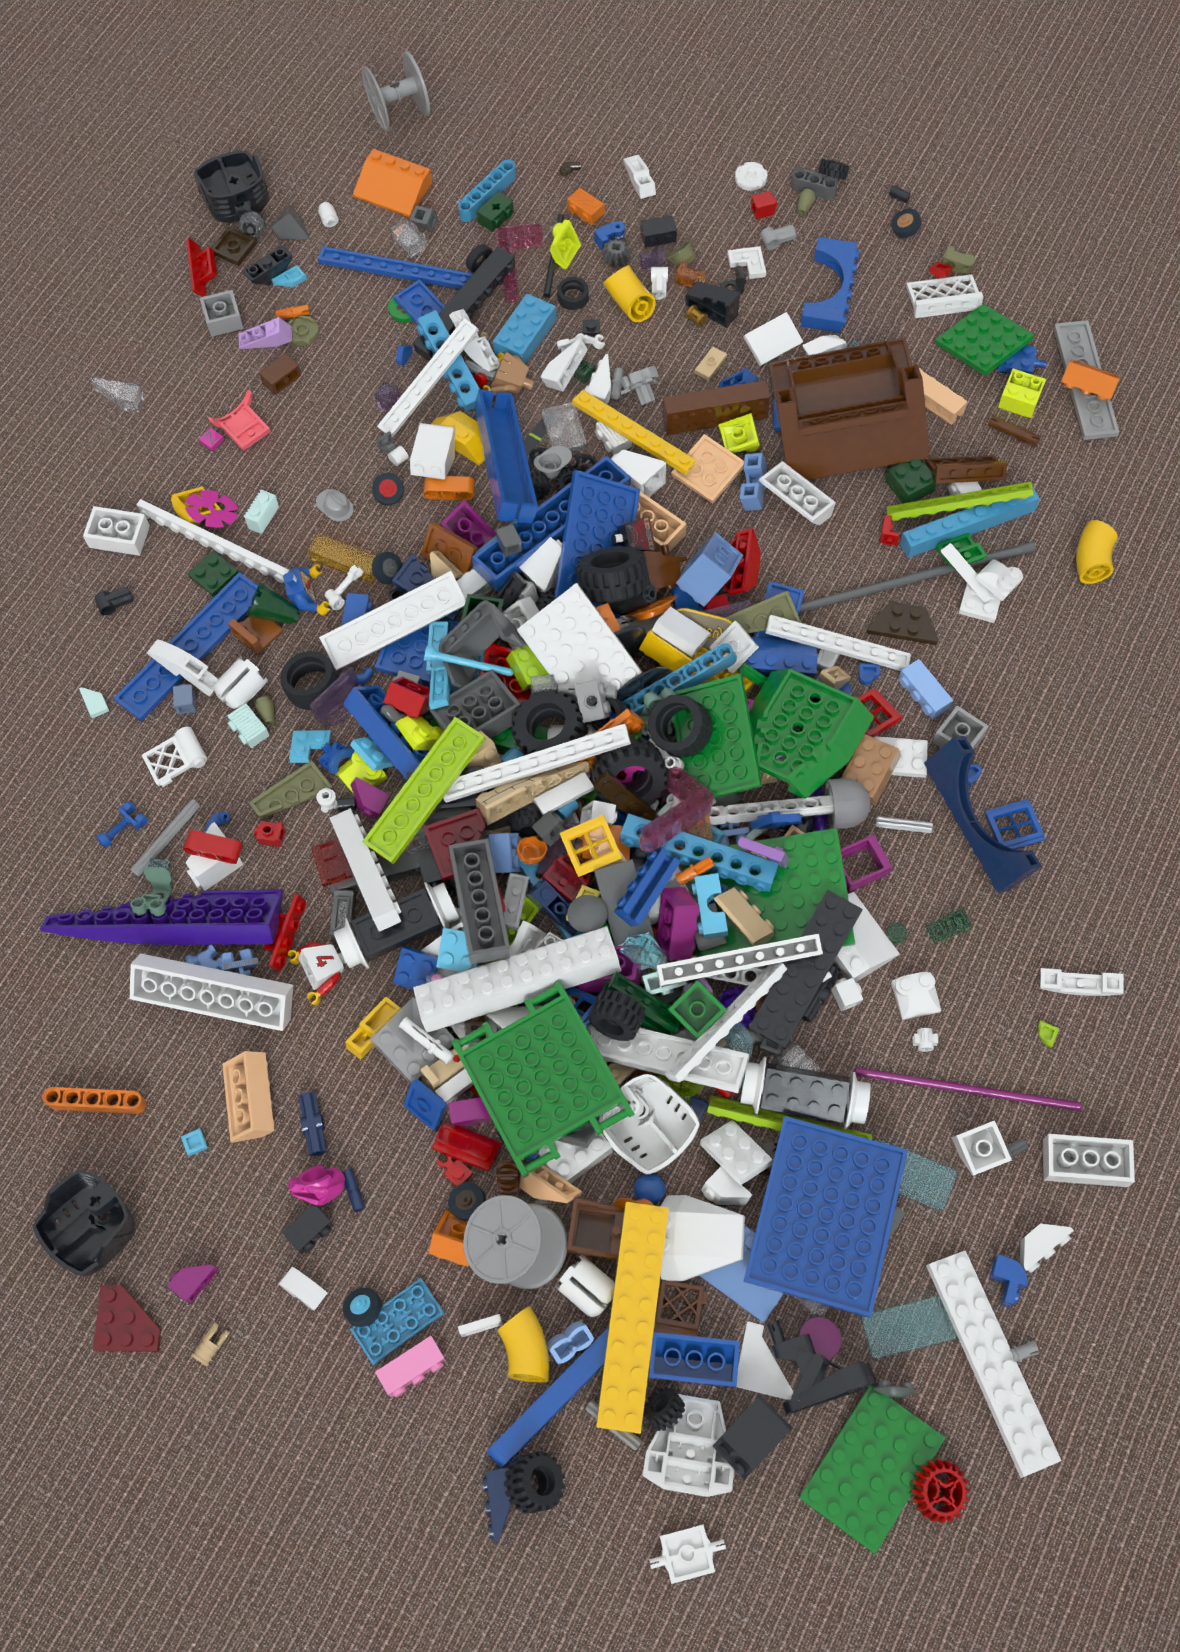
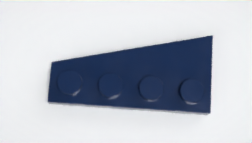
M412 553L393 578L392 584L408 593L436 579V577L434 578ZM463 608L444 618L453 623Z

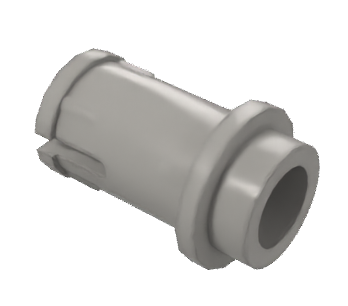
M1033 1340L1017 1347L1014 1345L1010 1349L1014 1362L1021 1363L1022 1359L1039 1354L1038 1347Z

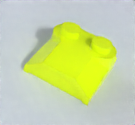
M564 220L563 223H557L554 226V239L549 250L555 263L563 269L568 268L581 246L570 220Z
M752 413L718 424L724 447L730 452L736 453L744 450L754 452L759 448L760 440Z
M406 716L395 723L413 750L430 751L443 734L440 727H432L421 716L418 718Z
M356 751L353 753L352 758L335 773L352 793L350 784L355 777L374 787L387 779L383 769L373 771Z

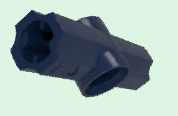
M316 1092L302 1093L298 1096L302 1115L300 1122L303 1134L306 1137L309 1156H320L327 1153L323 1133L325 1131L324 1121L319 1111Z

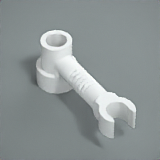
M353 565L348 572V576L335 591L333 589L326 591L325 597L333 610H339L344 606L345 601L341 594L353 580H356L363 574L360 567L357 568Z
M650 737L648 741L652 742L655 745V742L652 741ZM655 745L659 749L668 770L673 773H680L684 768V762L678 757L670 756L666 751Z

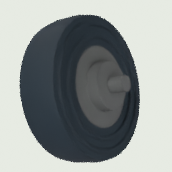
M382 552L374 558L372 572L378 582L388 585L392 584L393 578L403 565L395 553Z

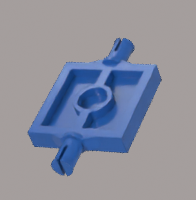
M1026 345L998 366V371L1011 373L1012 369H1016L1032 375L1035 366L1046 368L1047 361L1037 360V347Z

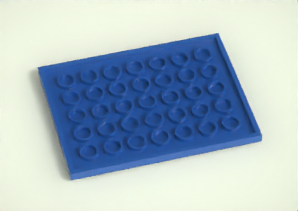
M784 1116L743 1282L871 1318L908 1150Z

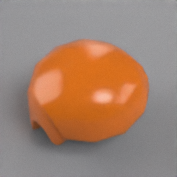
M536 836L523 838L519 841L516 848L518 858L528 865H536L541 862L547 852L546 842L544 840L540 841Z

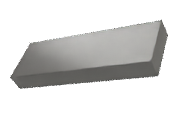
M514 873L509 874L504 897L506 910L503 912L506 929L517 931L519 928L529 880L528 876Z

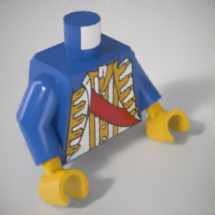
M315 564L310 569L308 567L290 569L288 573L283 575L288 598L300 612L318 611L320 615L324 616L330 611L327 608L329 603L323 601L320 606L317 605L309 577L310 575L312 578H316L322 574V572L317 571L321 567L318 564Z

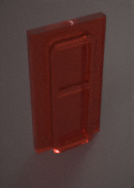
M339 839L330 840L311 847L323 887L353 877Z

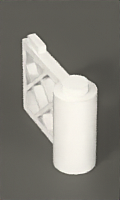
M191 727L179 729L172 738L142 754L154 781L158 786L161 785L162 787L173 782L172 778L191 767L201 768L207 761V756ZM174 743V753H165L167 747ZM154 754L160 755L157 764L151 763L149 757ZM164 756L171 757L169 766L161 765ZM176 759L183 760L185 765L173 768ZM159 769H166V775L159 779L157 776Z

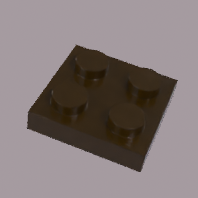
M228 227L213 245L212 249L215 256L239 266L257 242L255 238Z

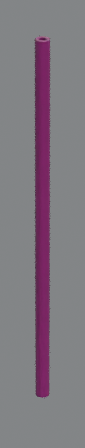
M855 1068L856 1076L1081 1110L1080 1102Z

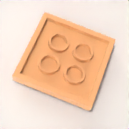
M704 434L688 452L689 456L696 459V465L687 475L682 474L676 469L671 474L713 504L744 468V461Z

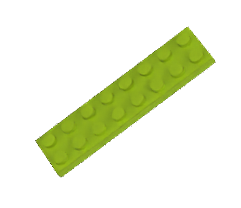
M454 717L362 842L394 864L487 738Z

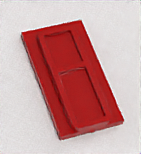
M445 1121L436 1136L432 1149L489 1172L502 1143Z

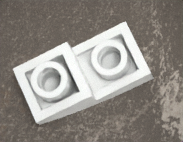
M294 1267L290 1268L279 1283L283 1289L294 1298L297 1297L312 1311L318 1307L328 1293Z

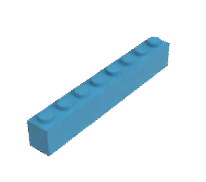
M1033 488L1034 496H1029L1027 499L1017 498L1011 499L1009 502L999 501L990 505H976L903 532L900 545L907 558L936 548L938 543L966 533L972 535L1036 510L1040 498Z

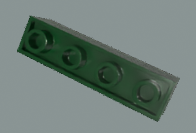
M619 972L614 973L604 983L601 991H619L634 998L641 1004L645 1012L641 1026L647 1030L668 1035L671 1032L674 1034L678 1030L681 1022L668 1010L670 1006Z

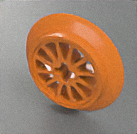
M676 596L657 599L647 606L627 613L626 616L634 617L635 621H641L660 615L672 607V602Z

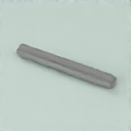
M190 800L132 866L131 871L135 875L140 876L143 873V870L150 865L199 809L200 805L197 801Z

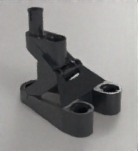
M779 1320L766 1324L773 1343L771 1350L774 1358L796 1361L802 1376L792 1394L791 1400L782 1403L786 1415L867 1389L869 1386L877 1385L870 1363L862 1361L843 1367L823 1355L816 1354L810 1334H804L785 1341ZM828 1365L838 1369V1371L822 1380Z

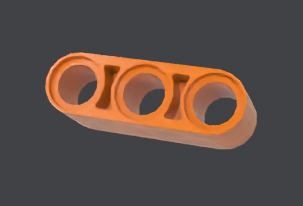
M446 476L445 479L426 477L423 495L425 498L436 500H472L474 498L475 480L471 477Z

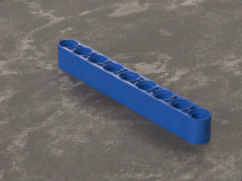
M609 1327L487 1450L486 1453L501 1469L604 1366Z

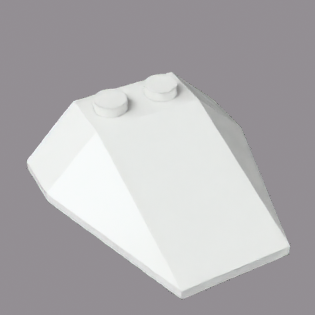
M687 1195L666 1196L660 1206L669 1208L661 1279L685 1281L743 1259L744 1215Z
M678 1394L685 1403V1413H681L683 1415L682 1419L678 1418V1423L676 1425L673 1423L671 1429L667 1427L666 1431L660 1430L656 1432L646 1451L643 1476L662 1489L705 1497L732 1492L734 1469L712 1447L726 1431L720 1401Z

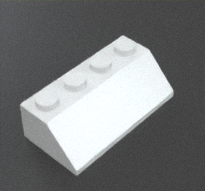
M783 461L759 479V482L812 523L821 525L831 517L836 502Z

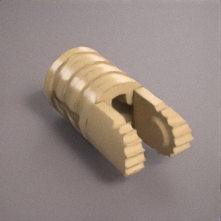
M215 1322L202 1339L203 1341L199 1344V1347L196 1348L194 1354L191 1355L205 1366L209 1365V1361L212 1360L216 1351L220 1349L230 1332L225 1330L221 1333L215 1344L209 1341L219 1326Z

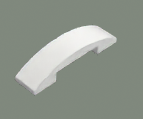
M1041 968L1040 989L1086 996L1123 994V974L1102 973V975L1064 973L1059 969Z

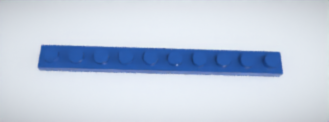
M322 246L318 257L320 264L412 281L420 279L423 283L461 289L473 275L472 273L325 246Z

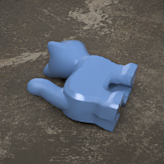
M209 945L206 951L199 953L197 956L187 955L185 963L218 969L221 966V957L217 961L213 960L218 953L212 945Z

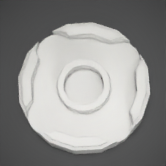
M747 162L737 168L735 181L742 189L755 191L765 186L767 171L759 163Z

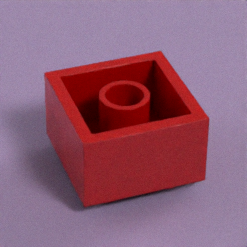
M402 676L391 682L383 703L393 706L397 711L405 712L406 716L418 718L429 711L430 689Z

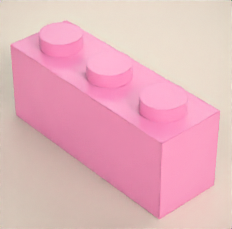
M429 1336L375 1373L388 1396L392 1397L394 1395L396 1398L406 1391L405 1387L411 1383L416 1385L425 1379L424 1375L432 1371L434 1373L441 1369L446 1359L433 1337Z

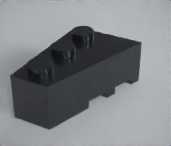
M697 281L686 293L685 305L689 308L692 305H696L698 310L708 315L709 319L728 328L738 316L740 292Z

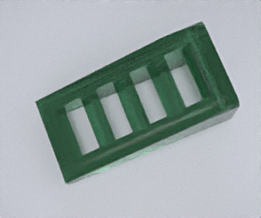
M581 360L578 366L580 368L576 369L573 377L585 384L592 374L595 373V366L585 360Z
M962 908L927 925L926 929L933 943L936 944L970 930L972 923ZM950 921H953L956 927L955 929H953ZM942 924H945V926H946V928H947V930H948L947 933L945 932V930H944ZM935 927H938L941 936H938L936 930L934 929Z

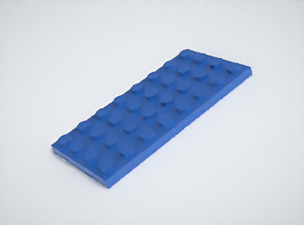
M579 470L573 471L554 600L578 583L576 566L583 556L589 555L590 552L598 551V549L620 546V544H612L611 535L617 534V527L636 520L640 489ZM592 602L595 608L607 603ZM611 609L616 619L620 618V616H623L616 614V612L613 609Z

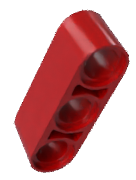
M190 830L183 850L192 855L237 864L243 844L234 839Z

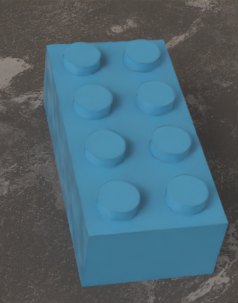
M526 294L493 340L494 354L498 356L500 352L503 354L507 352L511 355L519 356L524 364H526L557 320L556 306Z

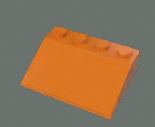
M372 149L363 165L353 197L411 217L415 206L419 205L432 185L431 170Z

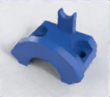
M326 742V745L321 747L325 753L319 758V763L329 773H337L339 771V762L345 757L351 759L354 750L347 748L339 742H335L330 747L329 743Z

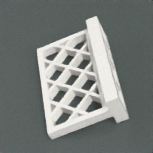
M973 275L910 282L906 285L914 307L913 314L915 318L974 311L982 305L983 294L978 291ZM969 281L970 284H969V285H965V284H963L962 282ZM945 284H952L954 286L951 288ZM929 286H935V287H937V288L934 290V289L930 288ZM957 287H959V288L964 289V290H963V292H960V291L955 290V289H956ZM912 288H919V289H921V290H920L919 292H917V291L913 290ZM942 289L947 291V293L943 294L939 291ZM924 291H926V292L930 293L931 295H930V296H926V295H924L923 293H924Z

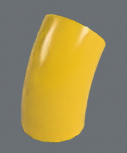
M629 265L623 267L603 282L612 298L632 321H645L654 312L656 306L654 296L645 288Z
M1089 521L1078 543L1076 553L1077 571L1080 581L1085 584L1103 581L1114 570L1112 552L1118 536L1111 526L1102 521Z
M528 1306L506 1322L497 1332L501 1336L507 1351L508 1377L525 1382L546 1383L549 1380L547 1344L542 1327L535 1313Z

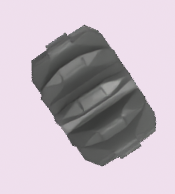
M617 238L614 241L609 239V242L604 244L602 250L605 263H609L610 266L614 264L617 267L618 264L623 266L624 262H628L630 256L628 242H624L623 239L617 240Z

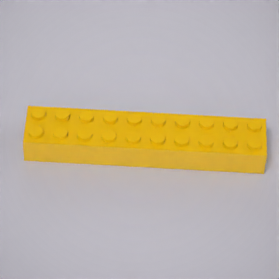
M631 1202L625 1203L596 1427L641 1434L669 1208Z

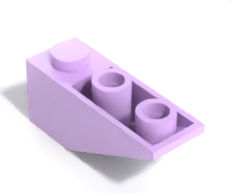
M279 317L239 333L240 349L277 347L292 341V327Z

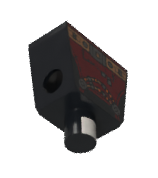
M647 516L617 527V534L611 535L612 544L637 548L639 551H655L650 517Z

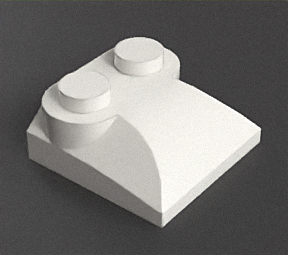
M993 559L975 576V579L1003 601L1022 582L1023 574L1019 568H1007L1004 564Z
M931 972L910 974L892 980L891 985L902 1020L941 1012L935 989V978Z

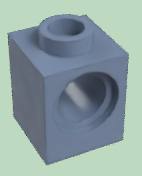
M192 684L173 686L174 708L178 715L197 712L196 692Z

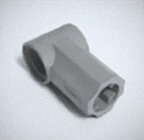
M793 225L777 229L767 227L762 230L760 237L766 248L773 250L780 243L795 239L796 233Z

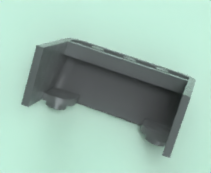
M484 600L442 639L439 644V652L476 661V658L498 637L521 649L524 647V644L515 625L494 604ZM443 661L452 684L459 688L470 683V679L478 671L477 668Z

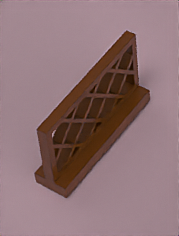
M994 455L925 459L926 466L935 475L934 482L936 484L1006 480L1007 462L999 461Z

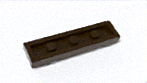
M607 770L593 782L594 788L627 815L629 813L653 822L659 818L658 812Z

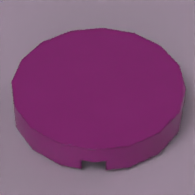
M811 1318L804 1323L799 1331V1336L810 1334L816 1354L823 1355L829 1360L835 1357L841 1348L842 1338L840 1330L835 1323L827 1318Z

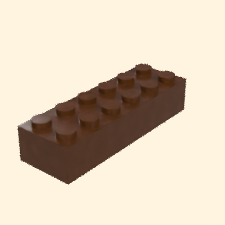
M766 380L663 397L662 419L666 435L718 427V424L752 413L754 420L768 418L770 394Z

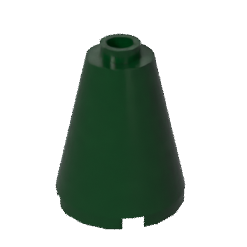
M263 582L258 585L251 600L252 607L249 606L247 610V616L289 625L293 622L296 623L300 616L296 606Z

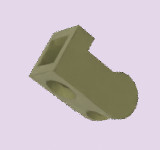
M949 245L943 263L953 266L952 271L970 274L974 268L975 257L972 254L954 251L955 247Z

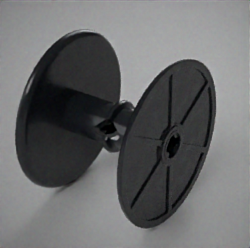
M631 626L618 630L614 634L630 656L634 658L640 652L639 648L647 632L643 627ZM657 667L642 672L618 689L616 699L624 701L673 671L667 667ZM610 705L611 710L616 714L614 707Z

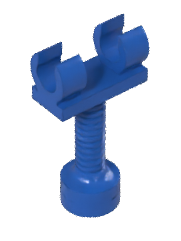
M131 801L126 802L122 808L118 809L124 819L115 825L111 831L109 830L107 833L101 832L96 836V839L103 847H109L112 844L111 839L124 829L126 825L131 824L138 831L140 827L148 822L147 817L143 813L138 814L134 820L129 816L136 810L135 805Z

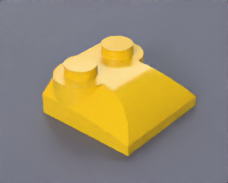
M203 487L173 494L171 498L173 508L178 516L196 526H199L200 523L193 520L185 509L186 507L195 506L185 502L192 493L202 498L200 491L205 490ZM215 502L213 508L221 511V508ZM200 507L198 509V512L204 516L211 513L207 507Z

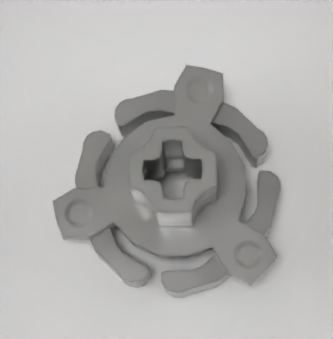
M647 367L629 374V378L627 376L621 378L624 390L620 391L621 395L636 390L641 406L655 401L650 385L658 382L656 378L659 375L656 367Z

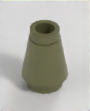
M804 189L800 193L798 214L806 215L815 200L814 191Z
M269 696L258 698L255 707L264 725L274 724L273 700Z

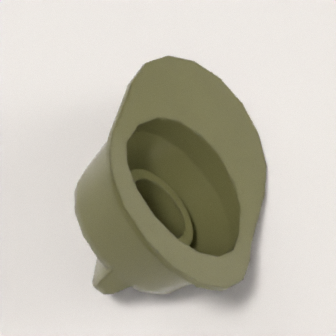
M693 239L664 254L658 261L669 259L674 265L679 267L688 265L696 258L691 245Z

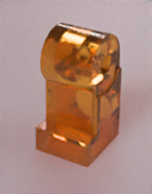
M681 261L675 273V284L691 289L697 281L706 283L707 274L704 271H696L687 267L688 263Z

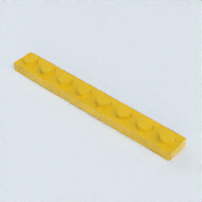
M582 390L572 400V405L658 459L666 462V464L682 474L687 475L696 465V459L588 392Z

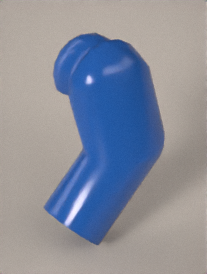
M224 811L213 814L204 831L206 832L214 822L217 826L227 823L230 819V814Z

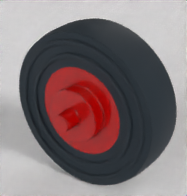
M383 473L373 481L372 493L379 503L393 505L403 496V483L395 474Z

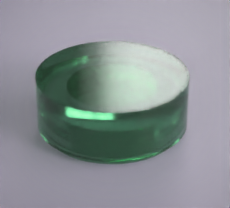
M894 923L889 926L887 937L892 943L900 944L907 937V929L900 923Z

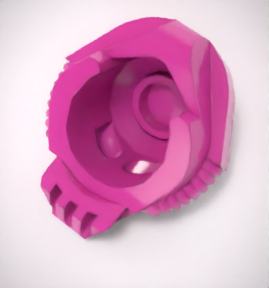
M320 1165L307 1169L298 1177H291L287 1187L292 1191L291 1194L314 1205L323 1206L341 1194L344 1190L345 1177L338 1168L324 1169Z

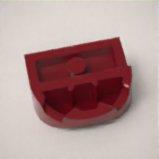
M569 854L557 858L545 871L541 879L546 880L562 897L572 903L582 885L586 886L589 883L590 876L587 873L578 877ZM577 855L580 864L586 862L581 856Z

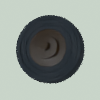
M469 1182L462 1183L456 1186L449 1195V1210L457 1219L469 1221L473 1212L486 1201V1197L478 1185Z

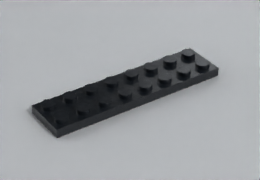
M829 890L826 891L801 937L819 934L823 954L790 960L785 963L787 970L782 974V978L773 984L749 1027L750 1030L778 1046L786 1048L863 911L862 908Z

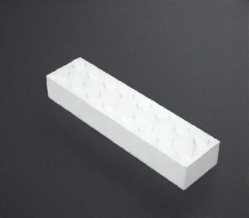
M140 954L131 963L130 999L281 1031L284 1030L291 1020L292 984L146 954Z

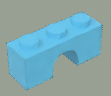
M718 873L694 877L695 883L692 884L693 896L697 895L698 897L697 903L699 904V914L701 915V922H698L699 934H704V940L728 936L725 912L715 913L708 908L709 902L722 894Z

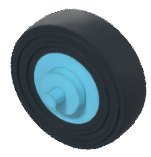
M359 1288L351 1292L343 1304V1314L346 1320L356 1327H364L373 1323L381 1312L382 1303L380 1297L370 1288Z

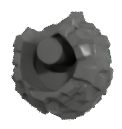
M253 210L245 212L240 218V230L242 233H253V238L260 237L263 234V230H265L263 217Z

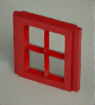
M875 688L858 697L862 704L872 699L879 706L870 712L873 716L883 710L890 718L881 723L874 716L873 720L879 726L872 730L868 728L865 733L868 736L874 738L903 719V716Z

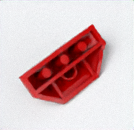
M753 528L737 531L734 536L735 538L730 542L743 557L732 577L722 587L729 595L747 592L757 586L761 552Z

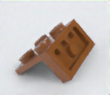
M250 616L243 622L238 623L232 619L228 623L232 634L256 655L283 632L282 628L273 621Z

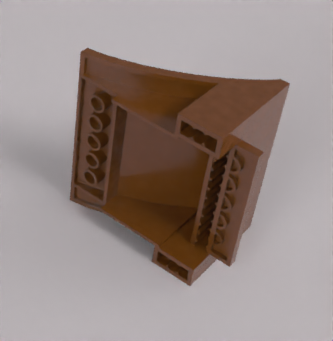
M906 337L769 362L785 463L806 480L854 472L860 469L865 470L910 462L913 459L930 458L923 378L918 364L912 365Z

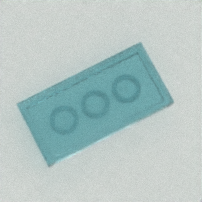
M882 1139L878 1140V1142L898 1147ZM908 1151L899 1193L943 1211L957 1171Z
M940 1296L873 1312L871 1318L860 1316L872 1359L957 1339Z

